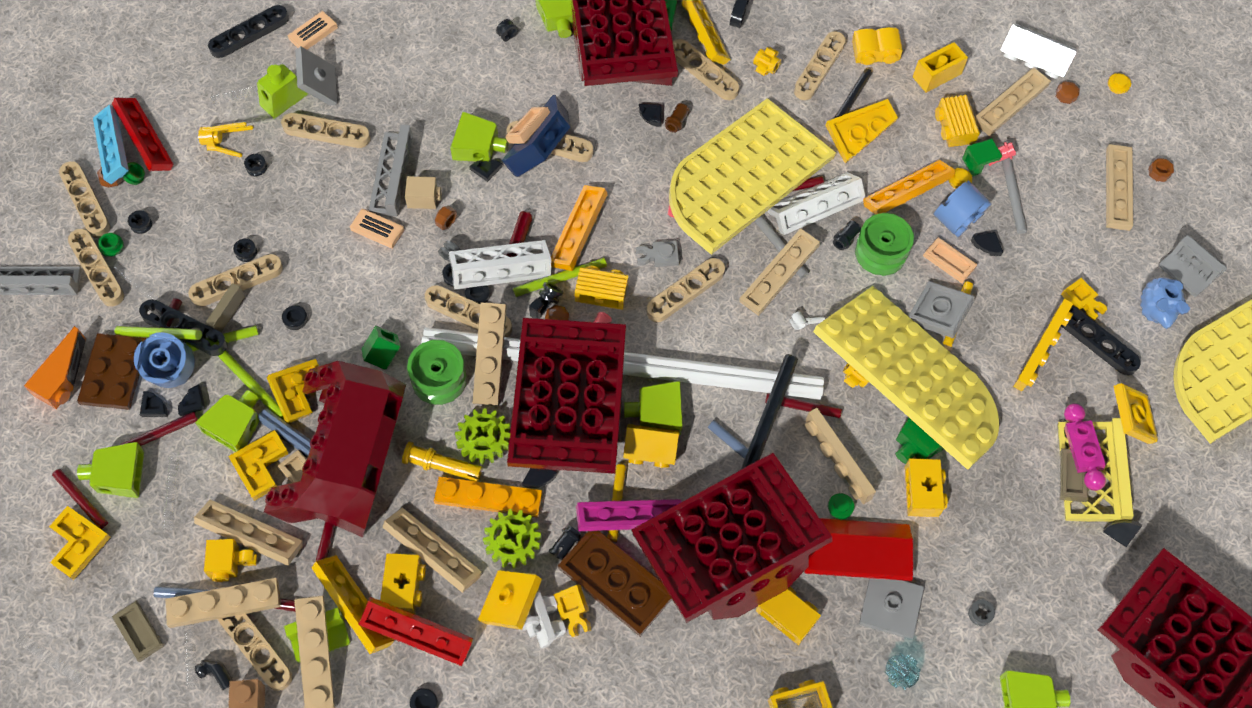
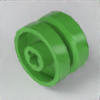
M880 213L868 218L860 230L855 246V255L858 263L866 271L881 276L891 275L902 269L913 246L914 234L911 226L903 218L895 214Z
M430 340L415 348L408 358L407 370L414 393L422 401L431 405H444L453 402L462 394L466 386L467 375L461 352L453 344L444 340Z

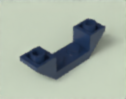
M552 95L544 105V107H548L550 113L526 144H514L502 159V162L514 176L519 177L545 161L570 129L568 111L556 95Z

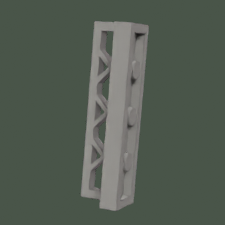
M401 125L399 134L384 132L368 210L376 215L398 216L413 138L410 125ZM389 139L398 140L396 149L393 151L388 147ZM393 157L392 169L388 171L384 166V162ZM389 177L388 189L384 191L380 186V182ZM385 196L386 209L375 208L376 202Z
M0 267V295H77L82 269L80 267ZM15 274H23L24 276H14V275H15ZM40 274H48L49 276H38V275H40ZM64 274H73V278H72L71 276H63V275H64Z

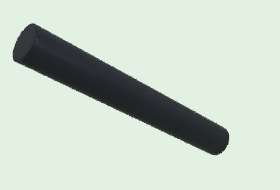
M864 69L834 118L849 112L872 75L870 69Z

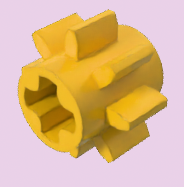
M767 47L766 50L760 49L753 60V64L757 66L755 71L763 76L768 75V73L774 74L781 63V59L777 57L779 52L771 47Z
M849 363L846 364L842 371L846 374L844 382L852 388L858 385L862 388L866 386L869 381Z

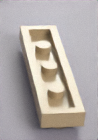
M1032 68L975 116L977 126L988 136H991L1049 86L1051 80L1037 69Z
M1109 144L1106 149V228L1130 231L1133 227L1132 147Z
M800 228L739 298L740 303L759 316L820 246V241Z
M480 303L473 404L499 406L506 304Z
M818 408L808 412L805 421L808 433L812 437L816 436L819 440L822 453L827 458L830 457L835 463L834 469L838 476L842 479L845 478L849 483V490L856 500L860 499L863 505L871 501L876 493L875 489Z
M211 499L194 516V524L227 539H234L238 544L287 566L302 549V540Z
M404 508L399 509L384 521L382 528L415 555H419L420 559L462 593L480 578L482 571Z
M277 578L165 599L166 620L169 628L281 607Z
M324 595L294 599L305 708H335Z

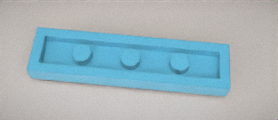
M109 104L93 117L103 178L112 184L117 179L122 178L129 170L118 115L113 106Z

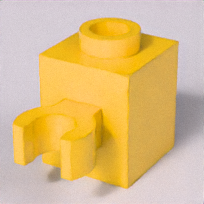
M234 539L206 540L204 572L214 582H228L229 578L237 577L238 565L256 566L257 554H254V550L239 551L240 546Z

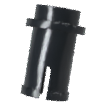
M849 221L840 233L835 234L833 245L839 250L848 249L851 246V241L860 232V225L855 221Z
M569 525L566 529H562V535L552 548L549 549V552L555 555L561 547L562 550L556 557L561 561L573 545L580 541L579 537L581 534Z

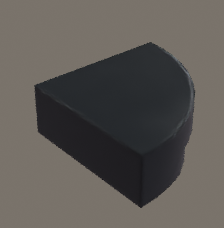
M639 103V113H641V117H644L643 120L650 125L661 127L662 104Z
M491 159V161H476L469 167L472 172L488 182L503 167V164Z
M995 232L972 237L971 242L975 248L988 253L990 256H1002L1003 250Z
M541 296L536 298L529 305L530 317L540 319L551 306V302Z
M198 384L190 388L178 405L179 416L205 410L200 385Z
M143 391L140 409L141 417H168L167 407L162 399L154 393Z
M530 468L522 482V486L526 488L544 486L556 478L557 472L551 469Z
M1134 520L1114 521L1105 527L1103 533L1127 547L1141 529L1142 524Z

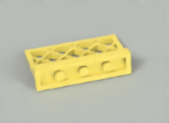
M1113 418L1111 422H1093L1095 430H1105L1106 438L1099 445L1102 453L1108 457V463L1105 465L1104 470L1099 471L1110 481L1111 486L1105 492L1102 490L1095 491L1100 497L1093 504L1088 501L1081 502L1088 508L1083 514H1071L1070 504L1073 501L1064 500L1065 521L1117 522L1132 520L1133 507L1126 439L1121 418ZM1058 422L1057 424L1060 451L1062 448L1066 449L1065 444L1070 449L1068 439L1064 435L1065 425L1069 422ZM1105 499L1113 506V514H1103L1095 507Z

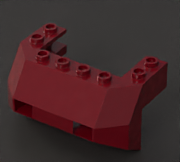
M338 360L309 369L304 377L305 384L302 392L309 394L322 390L319 401L325 404L318 416L319 423L316 433L310 441L311 449L302 467L301 481L271 487L265 498L266 506L264 513L287 523L321 519L363 537L407 384L380 370Z

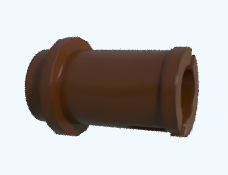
M678 103L671 116L666 118L665 127L668 131L676 133L681 130L682 122L690 112L687 105Z

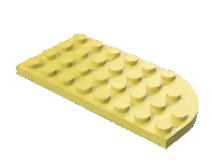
M767 98L678 164L669 188V203L672 214L680 228L712 255L833 160L836 152Z
M874 286L867 289L815 327L813 332L966 469H970L995 443L999 432L998 411L984 383L974 372L959 361L956 356L951 354Z
M1252 299L1195 332L1183 345L1175 361L1173 380L1179 404L1187 417L1210 444L1252 419Z

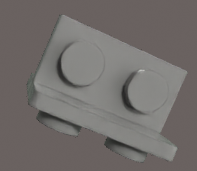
M1188 235L1159 264L1160 268L1174 280L1181 282L1183 288L1194 297H1197L1227 270L1225 265Z

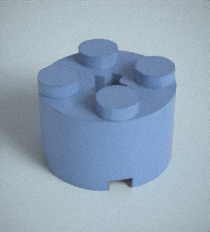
M967 181L959 186L948 197L944 205L941 204L933 215L953 235L959 238L972 222L976 223L984 215V212L992 204L973 184Z
M154 333L150 335L149 338L137 346L134 353V365L139 374L145 380L162 388H173L185 384L194 370L195 359L192 349L186 343L168 333Z

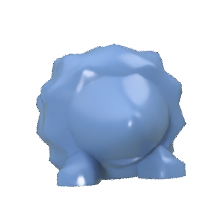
M1165 277L1154 278L1151 282L1147 283L1141 295L1140 306L1142 308V315L1149 321L1157 324L1160 323L1166 329L1170 328L1179 314H1186L1190 310L1189 305L1184 299V293L1181 291L1183 284L1178 280Z

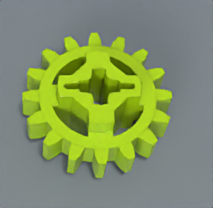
M483 408L482 414H478L476 410H473L472 417L465 414V423L458 422L457 425L460 431L455 432V437L458 439L456 445L458 449H462V456L470 455L469 459L472 463L478 458L481 465L488 458L491 463H494V456L496 455L502 458V449H509L507 441L510 440V433L508 432L511 431L510 425L505 424V417L500 416L497 418L496 410L488 414L486 408ZM470 430L472 435L468 437L469 441H467V433ZM500 431L501 436L499 441L497 442L495 436L498 435V432Z
M509 509L507 516L499 512V519L497 521L492 518L489 520L492 527L484 528L487 537L483 538L484 545H489L485 548L487 555L493 554L492 561L494 563L501 559V564L504 568L508 562L512 563L513 568H516L519 561L524 566L527 565V557L535 558L533 549L540 550V543L537 541L541 540V533L536 532L539 529L538 523L531 524V515L523 518L522 510H519L517 515H513L512 509ZM501 528V534L497 536L495 540V535L497 531ZM507 531H509L510 535L517 539V546L514 542H512L511 539H508ZM530 537L529 544L524 549V541L528 540V538ZM504 551H508V552H512V553H514V554H506V553H503V552H504Z

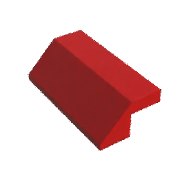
M820 518L832 535V542L808 555L809 567L804 571V574L903 581L913 580V537L909 524Z

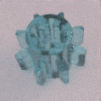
M902 653L891 657L886 664L884 672L889 676L887 681L895 688L901 686L904 690L914 686L918 682L919 672H921L916 666L918 661L911 655L905 657Z

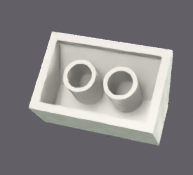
M1015 23L1012 25L1001 51L1005 52L1003 56L1013 61H1016L1017 58L1026 61L1025 66L1035 69L1038 67L1046 70V75L1058 79L1059 76L1064 77L1077 49Z

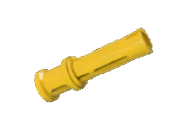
M411 441L407 443L402 456L403 464H408L409 462L422 466L423 470L426 471L431 469L440 470L477 482L482 473L480 471L483 469L482 466L438 454L434 448L425 449L415 446Z

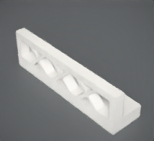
M844 173L779 201L768 210V213L776 217L781 234H788L862 202L863 198H865L862 179L851 173Z
M545 240L449 252L454 289L540 279L551 275V257ZM532 250H542L541 254L530 253ZM507 253H515V254H517V256H516V257H508V256H506V254H507ZM483 256H491V257H493V259H492V260H484V259H482V257H483ZM458 259L469 260L467 263L457 264L456 262Z

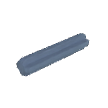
M263 409L259 413L258 419L260 423L271 431L275 430L278 436L308 457L311 449V440L270 410Z

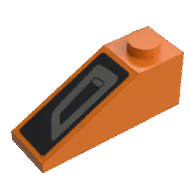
M74 326L24 385L34 397L54 409H57L61 404L69 400L71 391L74 388L86 338L77 327Z

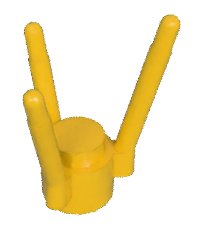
M246 122L200 127L198 138L201 145H207V151H218L231 156L242 157V154L216 145L222 142V133L253 130L254 127L252 125L247 126Z

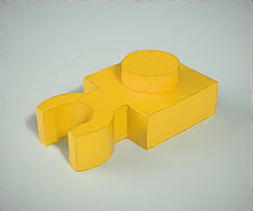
M1082 278L1067 287L1061 294L1079 310L1084 309L1086 315L1093 321L1098 317L1094 310L1099 311L1101 315L1107 311L1105 304L1095 300L1098 294Z
M575 585L553 594L561 620L569 619L570 621L568 631L571 637L579 636L577 631L578 624L582 625L584 632L591 631V623L583 616V613L589 611L581 585Z

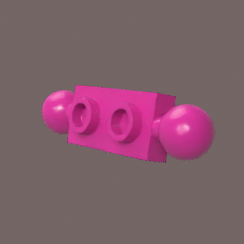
M1070 404L1064 411V417L1069 422L1066 423L1064 429L1077 473L1087 472L1084 476V483L1088 489L1093 491L1101 490L1106 484V477L1099 470H1104L1106 464L1092 420L1083 421L1085 410L1081 405Z

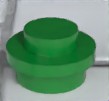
M136 162L127 163L129 171L122 178L129 184L139 185L144 180L145 171L143 167Z
M114 233L102 235L98 242L99 251L108 257L119 254L124 247L122 238Z
M837 493L829 499L828 510L833 517L846 519L854 511V502L847 494Z

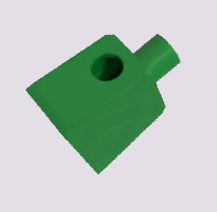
M909 418L896 438V441L902 447L895 455L902 463L906 464L914 456L917 459H930L944 448Z

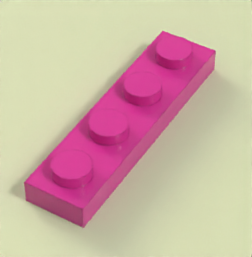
M681 499L577 502L578 531L630 530L681 503Z

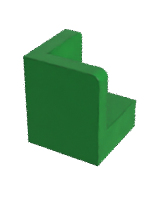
M993 139L967 146L962 159L973 177L981 174L986 164L1001 160L1002 155Z
M375 325L361 349L363 361L384 370L387 369L401 347L398 335Z

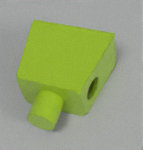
M535 0L536 8L547 31L557 30L560 38L569 37L572 34L571 28H573L571 0Z
M284 64L269 66L267 74L257 82L259 104L273 119L308 95L307 92L297 87V76Z
M462 112L450 147L452 160L490 161L493 151L506 153L509 142L507 139L498 137L497 124Z
M680 381L640 388L639 402H624V418L639 417L640 426L679 430V435H681Z
M246 390L239 401L226 394L205 412L195 424L202 433L236 452L247 446L259 423L258 414L252 409L258 402L259 397L249 390Z
M137 442L96 449L93 452L92 464L78 465L77 477L79 480H90V486L97 493L139 498L144 450Z
M1005 671L999 676L1004 708H1057L1070 706L1068 690H1054L1053 681L1050 676L1017 671Z

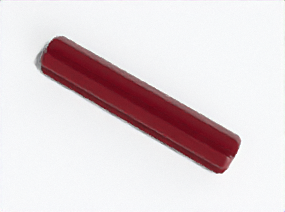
M521 211L519 213L509 244L525 242L532 221V214L530 212ZM507 253L506 256L516 257L517 254Z

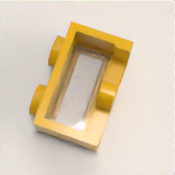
M814 679L799 684V688L790 691L788 687L774 690L772 692L773 695L768 699L770 708H832L824 681L815 683Z

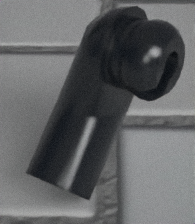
M203 659L194 668L199 678H204L207 675L214 677L222 691L229 687V681H234L225 665L215 660Z

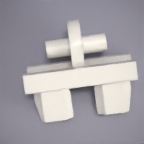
M537 592L523 629L519 630H527L530 638L537 636L541 649L550 646L554 640L566 633L565 625L561 619L550 622L548 614L554 613L557 610L555 597L553 595L541 596V593Z

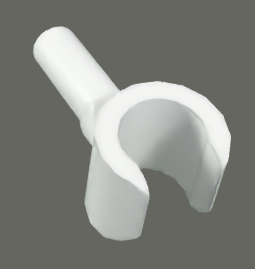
M796 312L792 314L793 319L789 321L795 330H800L807 325L821 323L825 320V317L804 318L801 312Z

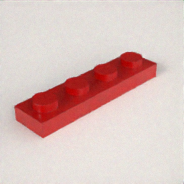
M114 97L112 106L148 170L170 171L174 164L137 99Z
M373 597L369 598L358 624L460 666L463 665L473 638Z

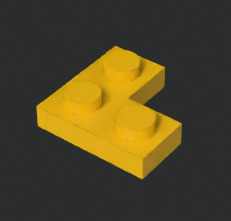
M316 359L267 376L268 383L286 423H291L312 414L302 391L306 373L309 369L319 366Z
M274 430L228 457L250 496L256 501L266 495L271 490V487L277 486L266 467L289 453Z
M67 506L49 526L68 541L50 563L74 580L111 537Z

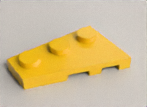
M886 99L829 120L825 126L846 164L892 126L898 117L889 100Z

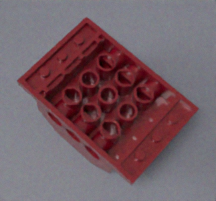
M571 0L573 34L579 77L581 81H584V86L622 82L672 86V78L678 77V68L665 0Z
M523 318L507 458L508 467L616 473L626 324Z
M774 453L765 456L631 529L633 536L686 623L707 611L713 620L736 618L758 607V605L786 591L809 567L808 555L832 542V535Z
M1163 548L1097 629V631L1117 646L1111 657L1123 680L1156 708H1252V617Z

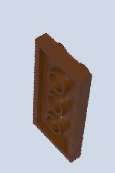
M588 531L558 564L560 571L577 585H581L584 591L639 637L642 636L672 600L661 581L600 531Z

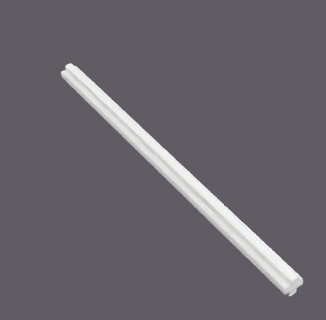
M429 327L424 328L422 343L430 340H444L453 344L461 354L476 356L478 334ZM504 337L503 360L518 361L520 339ZM624 352L623 375L770 393L779 372ZM793 373L785 395L821 400L824 377Z

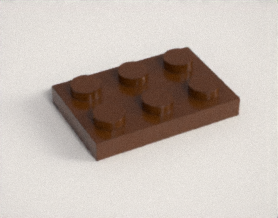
M97 333L77 399L78 404L130 410L140 375L134 365V353L137 346L147 338Z

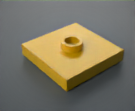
M1123 383L1114 385L1124 434L1147 444L1158 442L1148 395Z
M498 570L478 621L488 625L522 630L542 579L534 574Z

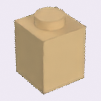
M407 176L405 190L407 208L436 209L437 201H441L442 196L441 187H437L436 177Z

